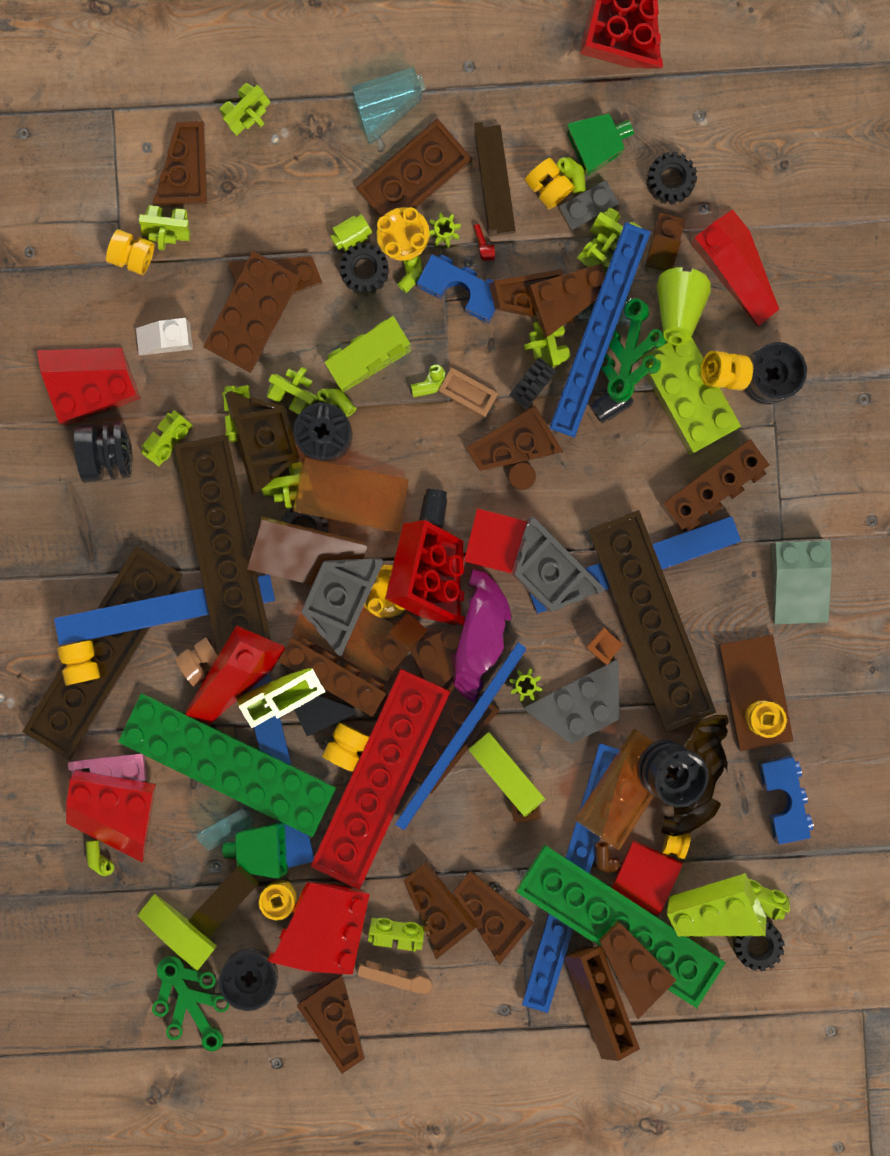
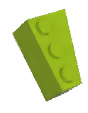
M394 316L376 325L367 334L354 338L350 342L351 344L343 350L339 348L327 355L328 360L324 363L340 390L344 393L410 353L411 344Z
M746 873L669 896L667 915L677 936H766L767 917Z

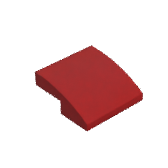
M633 840L611 888L645 910L659 916L675 884L683 862Z

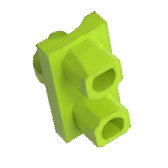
M245 83L237 93L242 100L236 106L229 101L219 108L224 117V122L236 136L245 128L248 130L254 123L259 128L264 125L260 117L267 111L265 108L271 102L258 85L253 87Z
M149 205L145 215L140 214L141 236H149V241L158 242L159 250H165L167 243L176 244L177 240L190 241L191 233L186 210L175 209L172 212V217L166 218L163 217L162 208Z
M609 208L604 214L600 212L590 229V232L597 236L596 240L604 244L601 252L605 255L609 249L615 250L623 226L617 223L621 216L613 208ZM631 222L629 223V224L635 225V226H637V227H640V226L637 225L636 223H631Z
M533 323L534 332L529 333L530 343L523 345L524 351H533L535 360L540 357L552 368L570 359L571 356L567 345L557 347L555 337L564 335V325L544 339L539 323Z
M301 367L298 373L290 368L288 369L286 376L293 379V382L278 374H272L268 380L271 382L267 397L281 403L286 392L295 395L289 409L297 414H300L310 404H315L317 401L316 395L300 387V384L310 388L313 383L312 380L305 377L307 369Z
M302 462L293 463L289 466L290 476L280 477L279 474L261 489L264 497L274 496L275 502L285 501L286 508H292V500L301 499L302 491L312 490L309 474L306 473Z

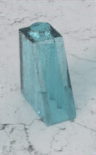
M414 67L352 86L353 95L369 144L375 143L422 101V91L426 90L422 75H416Z

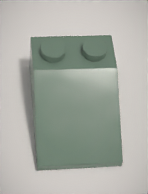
M831 540L771 543L774 624L829 622L832 571Z

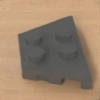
M529 517L511 574L550 612L561 609L570 603L579 602L593 594L602 593L605 589L534 517Z
M381 558L323 561L302 607L301 613L315 626L319 634L327 640L339 656H342L384 562Z
M614 660L608 666L604 665L524 708L533 717L570 744H573L619 720V663L617 660Z

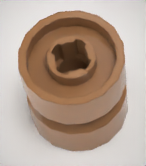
M205 637L194 645L193 651L187 649L175 657L177 665L193 687L206 678L207 673H209L218 657L217 648L208 637Z

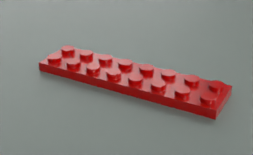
M400 669L310 867L358 890L361 889L451 691L411 672Z

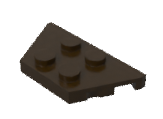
M229 391L225 394L251 493L254 495L299 459L285 406L276 403L269 404L262 399L254 397L251 399L236 395V392Z

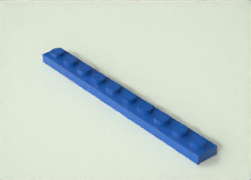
M599 743L565 856L566 859L588 873L591 871L595 857V843L600 840L626 753L624 750ZM549 913L522 1000L523 1006L546 1013L549 1012L564 962V956L566 955L573 931L571 927Z

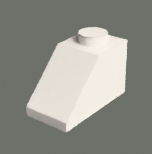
M186 318L157 321L136 328L140 356L193 350L190 322Z

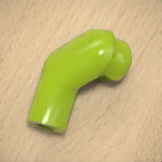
M570 157L560 158L557 166L562 174L572 180V184L575 186L572 191L573 194L584 193L586 185L583 166Z
M419 255L411 260L404 261L406 275L397 283V286L404 293H407L418 282L423 272L422 261Z
M438 364L432 365L424 382L411 384L413 397L438 392L445 380V371L442 366Z
M321 389L317 393L319 403H327L339 407L346 417L351 416L357 409L339 389Z
M99 840L85 841L88 867L101 876L112 874L115 866L112 861L100 854Z

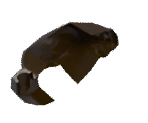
M713 715L701 719L684 743V747L695 752L705 761L708 769V784L704 793L696 802L684 807H674L673 817L664 816L661 833L673 837L690 833L706 824L719 810L721 803L712 797L716 782L723 773L724 767L728 774L727 758L721 744L728 733L726 726L729 723L727 715Z

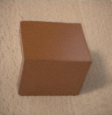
M602 627L585 648L604 665L608 666L611 662L610 660L623 644L610 634L605 627Z

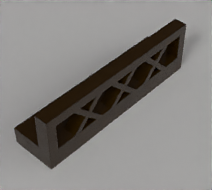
M483 122L474 123V135L489 237L515 233L516 229L501 125L483 127Z

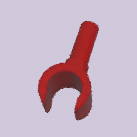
M480 224L474 225L473 227L479 241L480 259L483 261L495 260L494 244L486 245Z

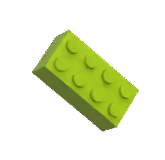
M692 337L689 342L682 345H673L668 342L662 347L644 355L638 361V364L641 366L644 358L649 355L660 360V370L655 374L648 373L645 376L689 456L741 427L721 389L706 386L703 383L700 371L704 358Z

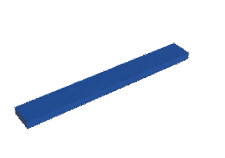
M627 222L624 223L549 429L575 438L651 231Z
M731 516L653 544L661 568L665 569L739 543L741 539ZM600 563L585 568L605 590L610 588ZM530 593L537 614L547 611Z
M270 575L258 577L263 604L275 602ZM204 588L58 617L54 618L59 646L210 614Z
M519 642L516 643L396 821V826L402 830L406 829L527 650L525 646Z
M268 673L248 692L271 682L272 680L270 673ZM273 716L255 726L259 749L292 765L281 717L276 718V716ZM285 824L288 868L313 862L315 856L310 836Z

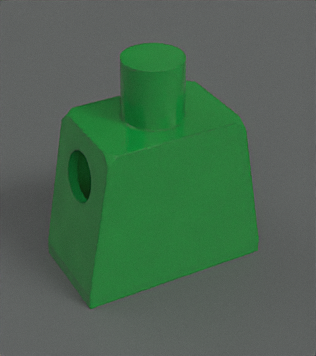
M604 114L567 124L566 134L580 165L584 168L585 176L589 177L623 154L625 147L622 140L633 136L634 130L629 120L615 125L611 115Z
M282 822L241 830L235 835L236 842H225L223 844V857L225 859H237V866L240 865L249 874L280 878L288 873L285 824Z

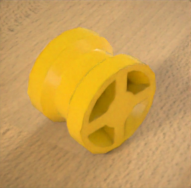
M691 833L675 837L666 834L662 853L667 855L673 853L678 858L684 859L689 849Z

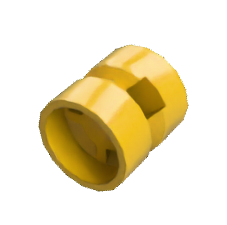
M552 158L544 160L524 179V182L533 192L540 193L539 200L548 210L564 200L575 188L566 175L560 176V168ZM552 177L554 180L544 187L543 183Z
M117 229L110 240L106 253V262L121 268L127 265L129 271L143 276L151 263L155 243L140 237L134 240L132 234Z
M710 351L706 354L701 364V379L706 386L738 391L744 390L750 384L753 376L752 361L746 355Z
M92 640L57 648L59 660L67 666L62 670L65 686L100 678L97 663L91 661L95 652Z
M757 701L751 704L745 715L746 725L749 730L766 738L781 734L787 722L783 708L776 703L768 701Z
M338 722L333 732L335 740L334 742H328L322 757L339 767L353 772L359 760L357 752L364 750L369 736L347 724Z
M274 880L269 883L259 899V906L263 915L272 920H282L288 917L296 905L297 891L291 883L285 880Z

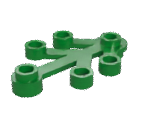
M638 298L631 299L625 306V315L631 319L625 348L620 342V333L615 330L613 333L614 337L609 344L621 363L619 374L615 370V360L607 354L600 368L610 381L608 384L610 398L618 403H623L630 399L634 392V385L646 374H655L660 370V360L649 355L644 358L642 365L631 373L632 366L653 347L660 348L666 343L663 332L654 329L637 346L641 324L649 316L648 305Z
M176 956L163 958L157 967V973L162 980L158 1000L152 1006L153 1013L158 1017L165 1016L170 1009L168 999L172 986H174L179 995L172 1022L166 1029L167 1037L170 1040H178L182 1036L184 1031L182 1024L187 1009L203 1035L201 1038L202 1046L207 1051H217L224 1042V1034L220 1029L211 1027L198 1003L213 1006L217 1012H225L230 1004L226 1002V1007L221 1008L217 1005V1000L224 999L222 994L217 996L190 989L184 979L200 983L201 987L210 989L217 980L215 973L186 968L182 960ZM173 966L175 974L169 975L166 972V967ZM205 975L212 977L213 982L211 984L204 983L203 977ZM158 1003L165 1005L166 1010L164 1012L157 1010L156 1005ZM177 1027L180 1032L179 1035H172L170 1028ZM210 1036L215 1037L217 1044L210 1045L207 1042V1038Z

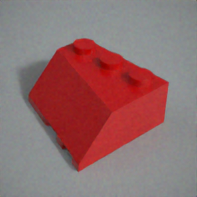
M592 0L579 54L628 68L662 69L663 59L661 58L660 51L661 34L659 33L658 0Z
M123 348L37 350L43 381L58 422L64 426L141 399Z
M426 520L403 523L385 599L424 619L464 626L465 616H461V602L464 601V591H460V576L464 573L463 540Z
M75 770L69 783L66 802V824L143 863L156 784Z
M307 882L292 911L294 915L287 929L282 930L279 936L281 941L275 953L271 952L267 961L308 972L353 975L370 894L352 886Z

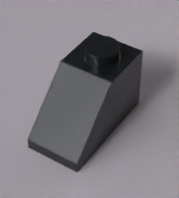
M318 695L294 709L307 737L357 713L355 707L322 695Z

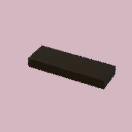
M238 865L188 921L209 938L257 887L259 882Z

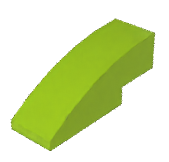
M309 668L271 681L240 696L236 700L249 725L253 728L273 716L279 718L324 693L325 690L313 669Z
M489 732L468 749L524 817L546 800Z
M156 894L152 896L137 915L165 944L197 971L217 947L215 943L198 931L187 918Z

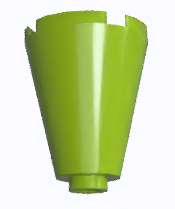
M683 267L668 269L659 276L656 288L663 335L665 340L673 345H682L690 341L711 293L710 280L705 274L695 269H692L691 272L682 271Z

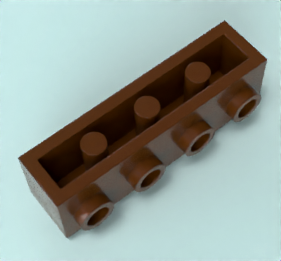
M749 439L660 506L679 531L686 528L689 532L701 523L700 516L706 512L712 515L723 507L721 501L727 496L733 499L745 490L742 485L750 479L755 483L767 473L764 469L770 464L752 440Z
M302 636L299 639L291 638L278 662L295 672L312 668L324 689L366 714L374 716L387 694L383 690L384 684L372 677L367 681L359 676L360 670L348 663L345 667L336 662L338 657L326 650H323L321 654L312 648L314 643Z
M584 946L564 956L601 1059L620 1061L638 1051L640 1047L602 946Z

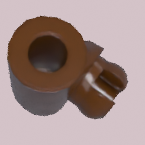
M603 841L595 843V858L598 869L609 874L612 871L618 872L620 870V861L617 857L610 858L609 844Z

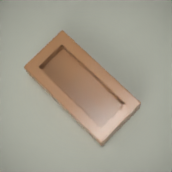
M452 367L438 390L439 393L486 418L499 394Z

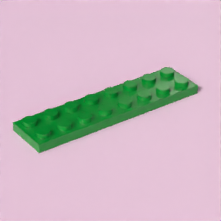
M145 693L140 694L118 743L310 837L315 835L337 788L213 726L189 717L184 712Z
M545 844L515 889L516 893L601 946L599 939L619 921L676 979V982L668 991L696 1009L726 964L724 960L687 936H677L673 927Z

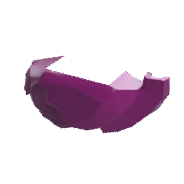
M472 569L468 586L474 588L475 591L467 601L471 602L457 652L452 654L454 687L457 688L463 697L475 702L479 697L478 692L483 689L482 675L497 662L503 653L505 620L511 622V612L508 601L497 583L485 572Z

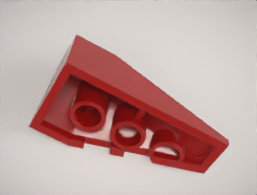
M733 209L694 237L691 242L692 247L757 327L780 310L751 232Z
M236 626L185 711V715L210 725L237 701V698L247 693L273 670L285 650V646Z

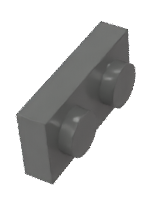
M605 180L560 205L558 209L572 232L597 218L600 212L604 214L609 208L617 207L619 202Z

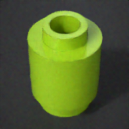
M360 214L357 217L353 215L332 228L334 234L330 237L338 250L343 248L347 252L351 246L355 247L357 244L367 240V236L372 231L364 217Z

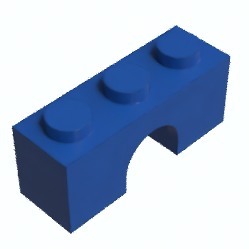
M439 254L438 257L431 255L417 282V288L442 300L445 292L450 287H464L470 295L465 312L489 324L496 312L489 283L493 280L487 279L485 282L477 278L475 271L464 266L460 269L452 265L453 261L444 255Z
M786 756L758 762L763 789L766 791L781 789L787 796L785 809L780 813L769 815L774 842L781 845L810 839L813 823L810 814L806 815L804 804H807L808 800L805 789L800 788L799 777H802V771L799 761H795L794 757Z

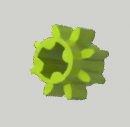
M439 213L437 221L430 220V225L434 227V230H430L429 234L430 237H436V246L442 242L446 243V246L449 248L452 239L459 241L460 237L455 231L461 229V224L453 223V214L446 218L443 217L442 213ZM449 226L450 233L445 232L444 235H441L439 227Z
M530 668L527 671V675H522V672L517 670L519 677L516 680L509 679L511 683L515 684V688L510 693L519 692V701H523L524 696L527 695L532 700H535L532 693L535 690L542 691L540 687L536 686V682L541 677H531L532 669ZM526 677H529V682L533 684L532 689L521 692L522 687L518 685L519 681H524Z

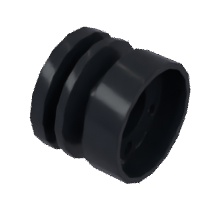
M773 342L761 347L748 356L752 361L753 376L750 384L743 392L750 400L758 404L772 405L794 396L803 387L807 378V365L803 355L790 344ZM768 371H771V372H772V374H771V379H772V380H770V381L767 380V377H768V373H767V372H768Z
M317 403L309 405L300 412L294 424L293 434L297 446L307 458L316 463L329 464L336 462L347 454L352 445L353 432L351 424L343 411L332 404ZM326 426L327 431L330 433L329 436L324 435L322 439H319L316 430Z
M123 421L115 422L114 432L110 423H104L102 436L99 435L94 424L75 427V458L83 483L102 481L104 468H107L109 476L113 480L118 478V470L122 478L131 477L133 450L131 439Z
M658 740L650 744L641 753L637 763V776L641 785L664 803L674 807H684L696 802L702 796L708 784V769L705 761L695 752L672 740Z
M256 948L241 949L232 954L222 967L219 977L220 992L225 1001L233 1008L242 1011L257 1010L266 1005L274 996L278 982V969L275 963L267 961L269 955L263 950ZM248 971H252V975L257 977V979L252 981V984H247V979L242 978Z

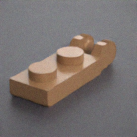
M366 960V964L360 963L357 975L362 978L415 993H422V995L429 994L431 989H433L431 980L419 974L410 978L407 977V971L392 968V972L381 969L382 964Z

